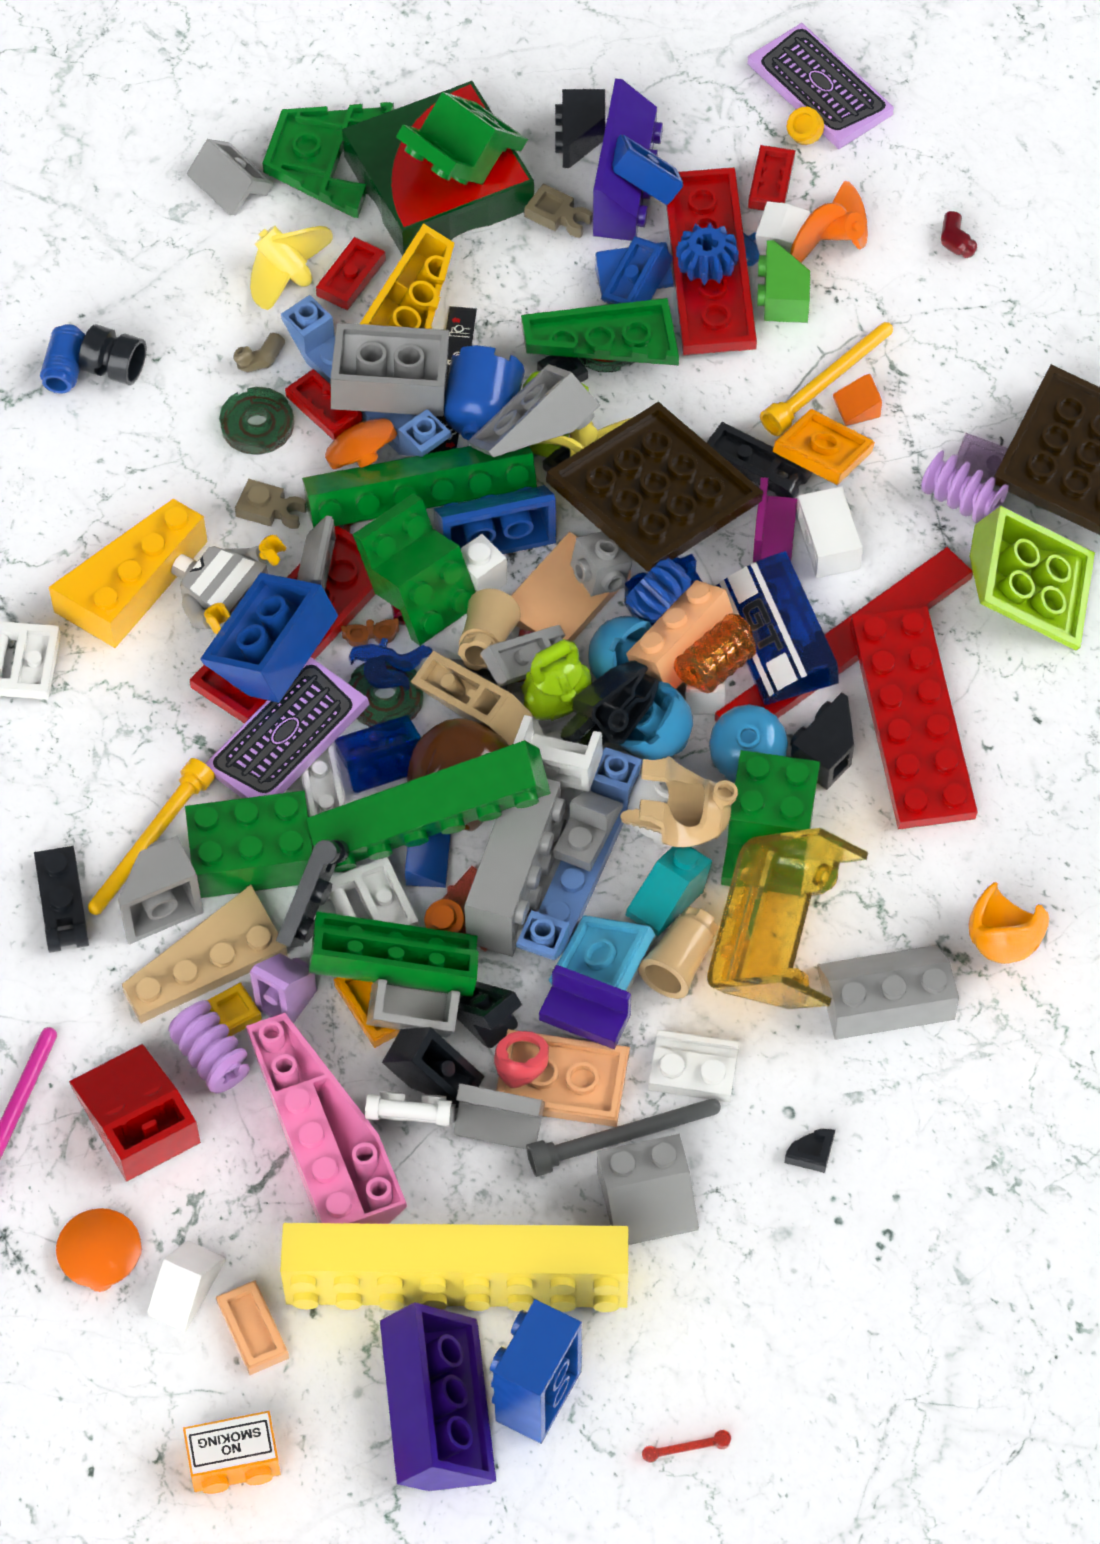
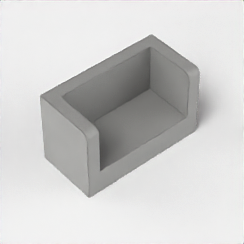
M377 979L371 986L366 1025L395 1030L431 1027L441 1037L447 1038L455 1032L460 992L453 990L447 994L387 985V980Z

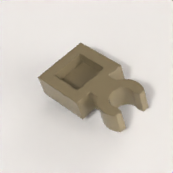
M544 183L524 208V217L555 232L562 225L566 227L567 232L571 236L581 238L583 235V226L576 222L582 221L588 225L592 223L593 213L589 209L584 207L574 208L573 197Z
M248 479L235 506L236 517L270 527L276 518L280 519L286 527L298 529L300 526L299 516L290 513L292 511L306 513L307 506L306 501L301 497L293 496L284 499L283 488Z

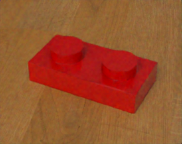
M354 237L316 286V296L348 311L386 261L385 251Z

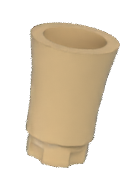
M482 589L474 593L469 599L467 618L459 640L458 655L462 658L463 665L471 670L479 671L482 668H488L480 653L490 645L506 641L520 620V608L517 602L506 592L498 589Z
M691 906L685 908L681 916L674 920L654 949L641 961L638 972L644 982L653 990L666 997L680 999L687 996L693 978L704 956L713 944V938L719 929L715 923V918L702 908L696 909Z

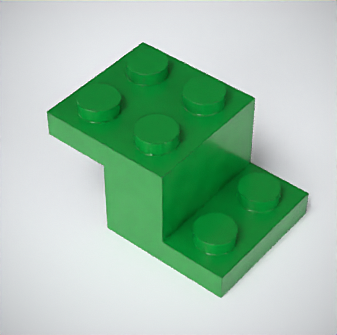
M442 92L421 129L402 125L396 135V138L407 145L404 150L409 155L420 161L427 159L433 164L431 170L446 180H450L452 177L464 185H467L469 181L483 185L502 151L506 152L507 148L521 152L528 141L526 137L478 103Z
M414 493L353 534L374 593L401 611L410 638L416 644L421 646L467 614L469 599L476 591L460 546L433 529L422 498Z
M740 750L735 780L738 795L735 802L731 804L721 885L801 896L820 761Z

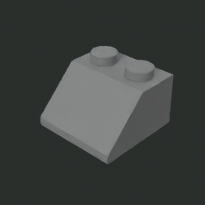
M178 836L168 840L155 841L147 849L140 851L121 891L118 903L129 945L204 913L197 874Z
M680 1134L597 1151V1175L610 1225L628 1226V1245L697 1231L699 1229L690 1171Z

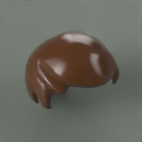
M465 718L443 721L430 729L417 742L410 758L407 782L509 745L500 735L481 723ZM475 820L466 823L464 830L474 831L484 821Z

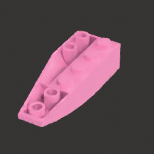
M286 1013L247 1025L246 1029L318 1223L389 1224L407 1207V1204L378 1132L368 1119H365V1115Z

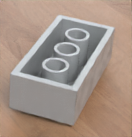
M547 779L551 794L538 798L539 802L531 807H512L503 810L502 815L496 818L464 905L466 934L478 936L477 947L513 957L516 943L527 921L526 918L529 910H536L542 893V886H538L541 876H548L551 871L554 855L550 851L554 841L558 842L566 826V819H562L566 799L561 798V782Z

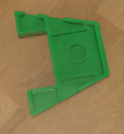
M382 102L378 108H363L362 104L349 105L348 110L328 111L327 106L282 109L262 163L263 173L351 217L358 218L367 194L366 184L333 178L344 148L342 129L394 110V103Z

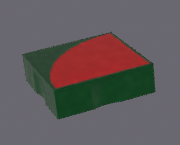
M473 81L443 91L474 101L492 113ZM442 92L342 129L344 157L359 183L366 184L367 195L377 205L382 222L402 256L423 223L449 240H452L469 230L490 226L524 213L525 206L534 196V180L516 150L507 148L506 152L502 151L483 185L471 181L464 185L452 177L450 180H446L431 170L433 164L427 159L420 161L404 150L407 145L396 138L402 125L421 129Z

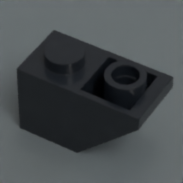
M562 89V104H555V126H562V132H555V153H563V168L572 167L603 142L605 133V89Z
M842 692L832 703L830 701L825 702L816 713L815 720L807 728L801 727L794 734L790 742L792 758L820 761L817 783L826 790L852 765L854 739L848 696Z

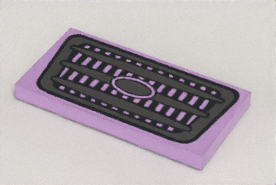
M800 23L748 56V65L795 109L811 107L820 114L824 121V131L822 134L838 149H841L893 115L894 107L803 23Z
M310 657L281 701L277 703L267 700L205 764L211 768L218 781L241 798L284 793L370 705L368 698Z

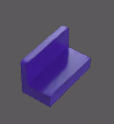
M555 965L552 971V987L539 1011V1021L615 1050L631 1016V993L565 967Z

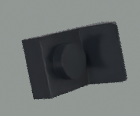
M476 981L472 997H459L457 1019L484 1046L493 1048L500 1040L507 1036L508 1029L514 1030L517 1028L518 1022L512 1013L522 1006V1003L514 991Z

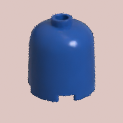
M478 345L462 347L459 355H452L445 389L444 417L447 424L457 433L461 434L464 439H471L521 390L525 370L523 364L513 355H510L508 361L503 357L494 355L495 348Z

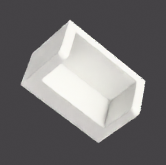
M842 486L798 495L796 519L816 578L860 569L863 546Z
M524 715L514 744L526 740L540 749L547 779L561 782V786L589 792L603 754L602 732L593 731L587 746L535 734L533 717Z

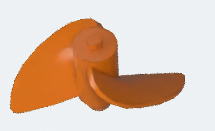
M849 181L842 183L832 203L823 204L815 209L800 228L790 252L800 263L811 253L820 240H851L859 250L866 246L868 229L865 208L859 193Z

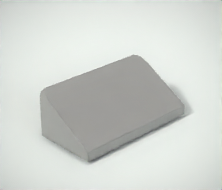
M326 516L307 534L297 580L322 585L324 591L336 540L332 516Z

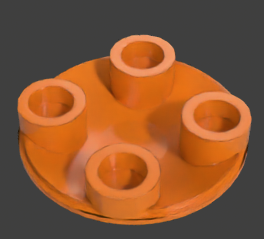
M385 418L371 419L358 423L342 432L329 445L325 458L332 469H338L353 463H357L359 467H366L378 459L377 451L386 443L394 440L397 436V431L392 422Z
M104 1208L87 1210L72 1218L60 1232L56 1245L57 1260L64 1274L73 1282L90 1287L97 1292L106 1291L113 1284L127 1277L135 1268L142 1254L140 1235L134 1223L124 1214Z

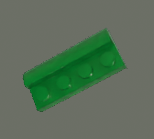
M316 911L308 973L372 983L377 979L387 980V985L445 994L453 990L459 991L460 996L472 997L478 971V936Z

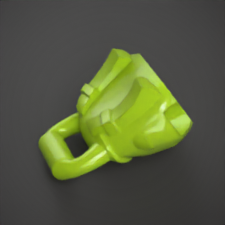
M562 639L536 653L531 663L530 671L527 672L526 679L522 686H520L524 695V706L537 720L541 721L549 719L554 721L574 712L572 709L573 698L592 683V676L587 666L581 664L578 648L575 643Z

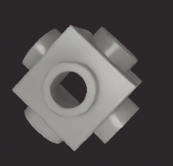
M601 531L576 538L570 565L574 570L576 579L583 583L592 597L625 588L629 570L632 567V560L626 552Z

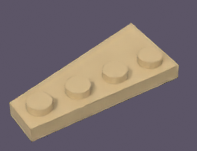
M250 885L122 983L123 992L141 1024L250 973L254 965L279 953L286 956L287 947L276 941L279 933L252 885Z

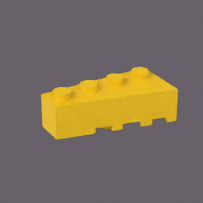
M423 223L360 324L432 329L433 318L440 301L439 296L442 284L446 278L455 243Z
M171 499L49 586L54 613L116 648L177 578L171 572L176 558L184 554L193 559L208 542L204 516L177 500Z

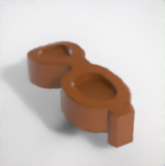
M398 618L384 620L375 625L374 621L369 619L366 621V626L358 624L347 625L346 627L344 625L341 626L342 638L356 648L366 646L371 638L375 639L379 644H388L394 640L396 633L400 630Z

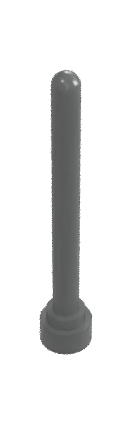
M708 1099L554 1145L553 1142L545 1143L544 1140L526 1145L528 1160L535 1177L553 1172V1167L559 1166V1161L719 1113L721 1105L716 1099Z

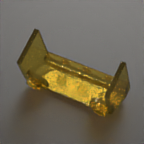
M822 828L757 836L749 839L741 848L737 858L707 973L708 984L725 994L786 1009L830 1006L832 998L810 988L808 975L798 968H793L811 896L822 895L834 887L838 880L840 863L867 860L868 852Z

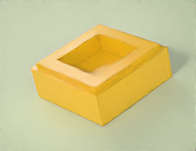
M241 982L207 1000L211 1005L210 1012H217L220 1017L218 1025L226 1024L229 1028L227 1037L244 1030L247 1025L262 1020L261 1012Z

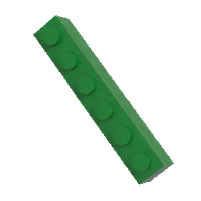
M471 446L425 454L423 457L414 456L372 464L366 467H356L302 478L307 511L313 528L326 516H332L334 526L375 519L413 493L423 499L427 509L443 506L448 503L479 499L486 495L515 492L524 487H537L533 452L530 446L496 457L485 454Z
M524 740L306 819L313 849L322 840L338 839L347 844L349 848L347 859L342 863L336 864L334 872H345L354 869L357 866L356 862L367 858L371 860L386 858L392 855V850L404 845L406 847L423 845L429 841V836L441 832L442 834L460 832L465 829L466 823L475 820H494L502 815L503 810L512 807H531L539 802L538 798L549 795L551 792L540 749Z

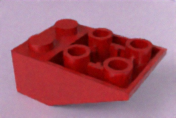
M143 1044L69 1081L71 1088L126 1182L201 1143L195 1118L177 1088Z

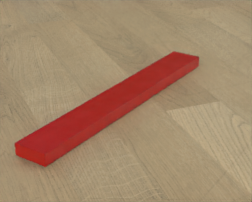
M948 547L944 548L799 652L798 656L807 676L801 678L793 658H791L789 662L798 680L778 691L771 675L768 674L767 678L773 689V695L769 696L761 679L715 712L714 720L717 722L722 714L734 707L748 704L764 707L776 715L777 718L781 717L858 661L850 626L852 616L928 606L929 610L971 580L973 571Z

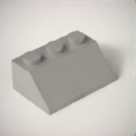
M337 323L331 371V409L419 415L428 409L434 416L443 417L449 330Z
M937 945L817 965L835 1040L955 1020L959 995L950 961Z

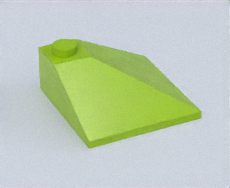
M999 506L974 526L969 557L980 604L1074 650L1081 648L1095 552Z

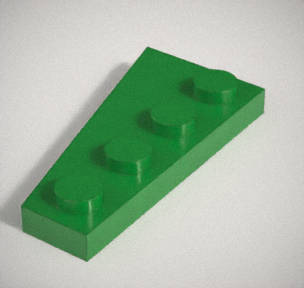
M668 298L521 315L525 349L528 354L679 366V353Z

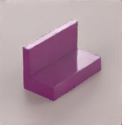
M761 477L760 489L763 491V496L757 509L753 563L756 562L758 567L791 569L797 498L767 496L768 478Z

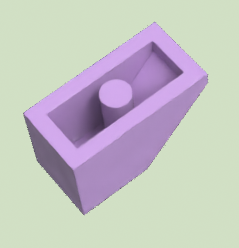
M279 953L254 965L250 975L255 1005L259 1011L269 1017L286 1013L294 1023L317 991L315 974L308 973L309 964L299 958H293L292 960Z

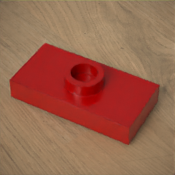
M760 145L748 199V208L764 211L767 201L786 203L796 150Z
M312 369L285 388L286 397L333 440L348 428L362 421L361 411L331 409V384L315 369Z

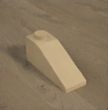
M432 651L411 680L414 686L461 717L481 723L500 735L509 746L515 741L524 715L533 717L532 713L512 693L435 651Z

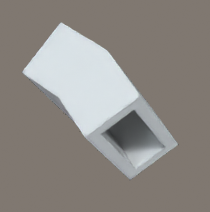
M767 201L755 235L758 251H766L767 240H774L790 253L792 244L800 228L808 218L810 211L791 204Z

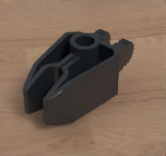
M635 660L611 668L573 698L572 709L576 715L564 726L560 737L565 741L575 742L590 730L578 744L588 746L593 731L602 732V746L606 742L613 745L624 744L653 704L659 681L645 674L648 667Z

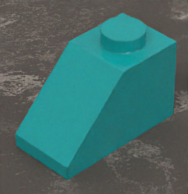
M672 846L655 863L627 908L625 915L638 924L650 926L658 937L682 914L685 908L689 907L704 892L712 860L692 847Z

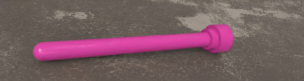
M46 1027L42 1030L1 1117L0 1159L56 1041L57 1032L54 1028Z

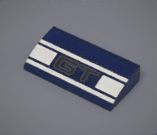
M786 551L750 564L716 585L727 591L737 623L732 629V633L764 705L839 683L838 663Z

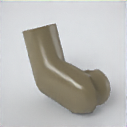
M272 332L268 335L260 350L252 351L248 346L239 347L233 355L237 368L244 372L269 368L283 348L285 340L281 335Z

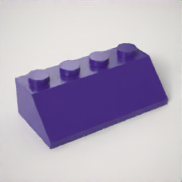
M615 78L596 173L593 189V236L632 241L634 236H637L638 228H645L648 206L643 205L644 199H650L651 195L614 173L612 164L617 138L620 134H624L658 156V150H653L654 143L661 144L663 123L657 122V106L623 79Z
M414 1302L380 1320L397 1484L425 1491H437L488 1485L496 1482L477 1319Z

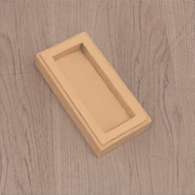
M256 1280L216 1297L217 1304L249 1375L289 1359V1353Z

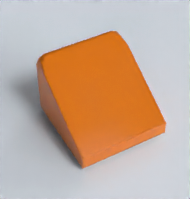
M871 374L858 378L833 394V399L845 426L881 417L882 399Z

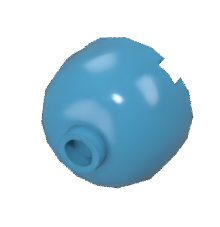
M620 616L607 620L595 632L589 644L588 662L595 678L598 679L611 668L629 662L626 653L653 625L646 620L632 616Z
M659 681L653 704L624 744L619 745L632 756L642 760H658L680 753L686 747L693 727V715L690 706L673 686Z
M748 704L734 707L721 715L712 728L709 749L711 760L715 767H717L720 773L725 775V778L735 783L740 750L786 757L788 741L786 730L776 715L764 707Z

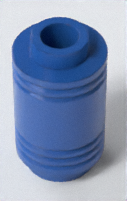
M65 324L55 327L51 332L40 372L43 386L51 392L67 393L77 383L80 372L79 352L85 336L77 326Z

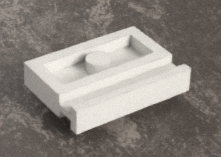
M657 1030L648 1090L730 1102L739 1042Z

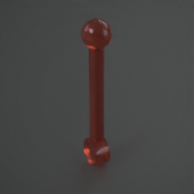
M719 1430L711 1438L661 1448L648 1445L643 1449L642 1457L646 1462L653 1463L661 1456L716 1446L718 1449H726L731 1443V1435L725 1430Z

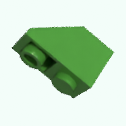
M767 240L766 255H759L758 277H765V284H758L757 306H764V321L808 323L810 270L776 241Z

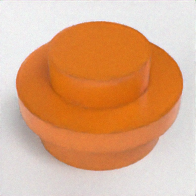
M449 899L438 900L431 904L425 913V927L460 933L465 924V914L456 902Z

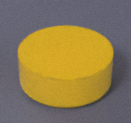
M800 107L790 114L786 125L787 132L799 144H812L821 137L824 131L823 118L811 107Z

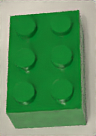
M305 790L185 806L191 864L197 874L201 898L241 893L250 885H252L254 891L299 885L312 853L311 836L306 819L308 818Z

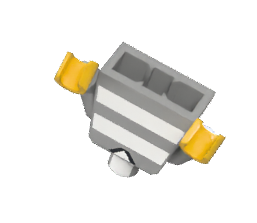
M277 535L265 537L259 546L253 548L222 549L216 546L208 547L198 561L184 554L176 558L171 572L182 579L180 584L182 607L194 628L212 629L215 634H218L260 572L268 574L267 565L265 564L270 563L272 566H276L280 562V557L277 553L285 551L287 548Z

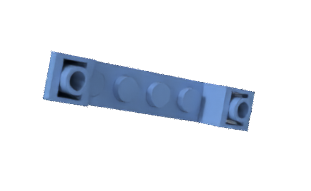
M308 295L281 313V319L305 362L331 384L335 344L333 317L311 295ZM428 409L419 415L361 411L362 418L365 421L385 418L392 422L397 431V436L388 444L399 455L423 457L451 437V431Z
M607 747L604 748L590 791L623 803V808L590 872L560 861L538 912L531 910L516 943L517 948L551 960H556L564 952L583 917L624 823L621 821L620 815L623 811L628 810L630 794L639 776L642 759Z

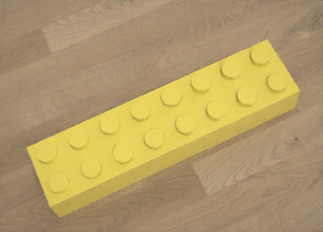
M283 1223L280 1272L286 1305H293L299 1309H314L318 1305H336L340 1309L354 1310L360 1308L361 1305H378L385 1310H399L416 1302L442 1310L447 1308V1306H464L472 1311H484L490 1307H508L513 1311H528L534 1299L561 1312L572 1311L576 1307H593L599 1312H613L619 1308H627L628 1226Z

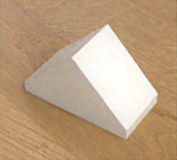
M188 1240L163 1259L148 1308V1315L186 1332L225 1263V1257Z

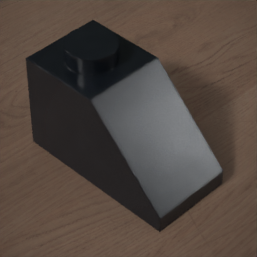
M431 1027L400 1029L382 1061L408 1087L427 1095L446 1096V1100L456 1104L455 1108L457 1109L459 1101L456 1098L459 1084L479 1087L485 1077Z

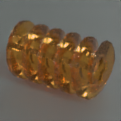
M731 613L726 615L722 621L716 623L711 630H708L702 638L697 639L692 646L688 647L683 654L677 656L674 661V670L678 677L685 684L695 687L701 692H714L718 685L723 684L728 676H732L736 672L737 668L743 667L747 660L755 656L757 650L751 627L739 614Z

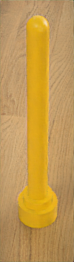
M889 322L881 323L785 403H772L760 413V420L764 428L774 436L783 434L792 426V420H794L796 412L889 337L893 332V326Z
M190 758L180 771L182 776L179 779V787L89 902L88 910L91 914L99 915L103 912L126 882L139 852L147 849L150 844L159 839L193 793L198 794L209 787L215 779V774L205 763L198 759Z

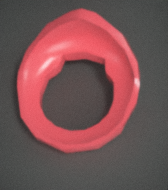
M517 1031L510 1033L499 1041L495 1049L494 1063L497 1074L510 1088H518L531 1083L542 1074L549 1061L548 1044L543 1037L534 1032ZM528 1041L539 1048V1053L534 1058L528 1059L526 1063L509 1059L507 1049L515 1042Z

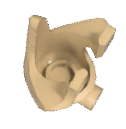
M670 756L658 760L643 759L641 779L666 782L669 793L668 802L641 799L639 809H628L620 815L621 821L627 825L631 824L634 827L638 826L639 828H645L646 830L662 834L663 844L683 848L698 846L717 839L726 829L730 820L731 804L737 798L738 789L730 781L723 780L714 783L709 779H704L678 764Z

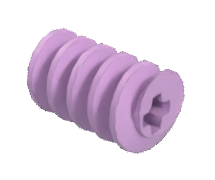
M943 450L935 456L923 475L922 491L925 494H932L934 492L935 499L939 502L947 500L949 508L957 509L960 507L961 515L965 517L972 515L975 523H978L996 508L1002 506L1009 488L1008 485L1004 484L998 491H995V478L993 476L984 484L981 483L983 476L981 469L977 470L972 476H969L970 463L965 462L957 469L955 467L958 456L954 454L945 462L943 461Z
M202 1000L182 1010L171 1021L168 1031L172 1041L179 1045L181 1053L188 1057L190 1065L196 1068L200 1078L206 1081L209 1090L214 1093H221L233 1088L248 1075L249 1065L242 1064L248 1054L244 1048L236 1049L239 1043L235 1036L227 1037L229 1033L227 1025H218L220 1021L217 1012H210V1003L207 1000Z

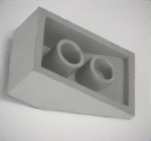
M548 364L467 443L474 449L496 457L571 433L576 429L584 428L593 420V412L600 404L572 372Z

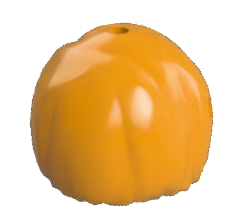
M993 882L984 890L972 909L968 924L969 936L980 953L988 960L1001 964L1024 960L1034 953L1041 944L1049 925V914L1040 904L1036 905L1034 914L1020 909L1006 899L998 889V883Z

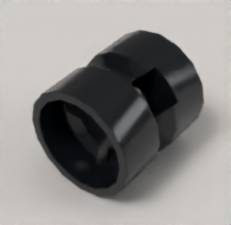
M98 324L92 325L81 344L79 367L83 371L98 376H103L107 373L108 377L113 381L129 386L133 385L144 366L147 350L146 342L144 339L125 333L116 337L115 330Z

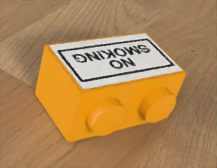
M270 1411L183 1427L194 1492L203 1491L207 1494H215L227 1490L229 1485L244 1482L249 1485H261L271 1481L274 1476L281 1475Z

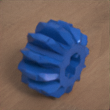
M709 222L706 228H701L695 223L692 232L683 231L681 241L676 246V257H678L680 272L687 273L690 282L700 278L705 286L709 279H713L720 284L723 275H732L734 266L739 258V251L737 250L734 235L727 234L725 226L714 229L711 222Z
M670 558L659 561L629 592L626 597V604L632 608L631 611L639 619L642 618L650 624L655 623L690 587L691 578L678 563L675 564Z

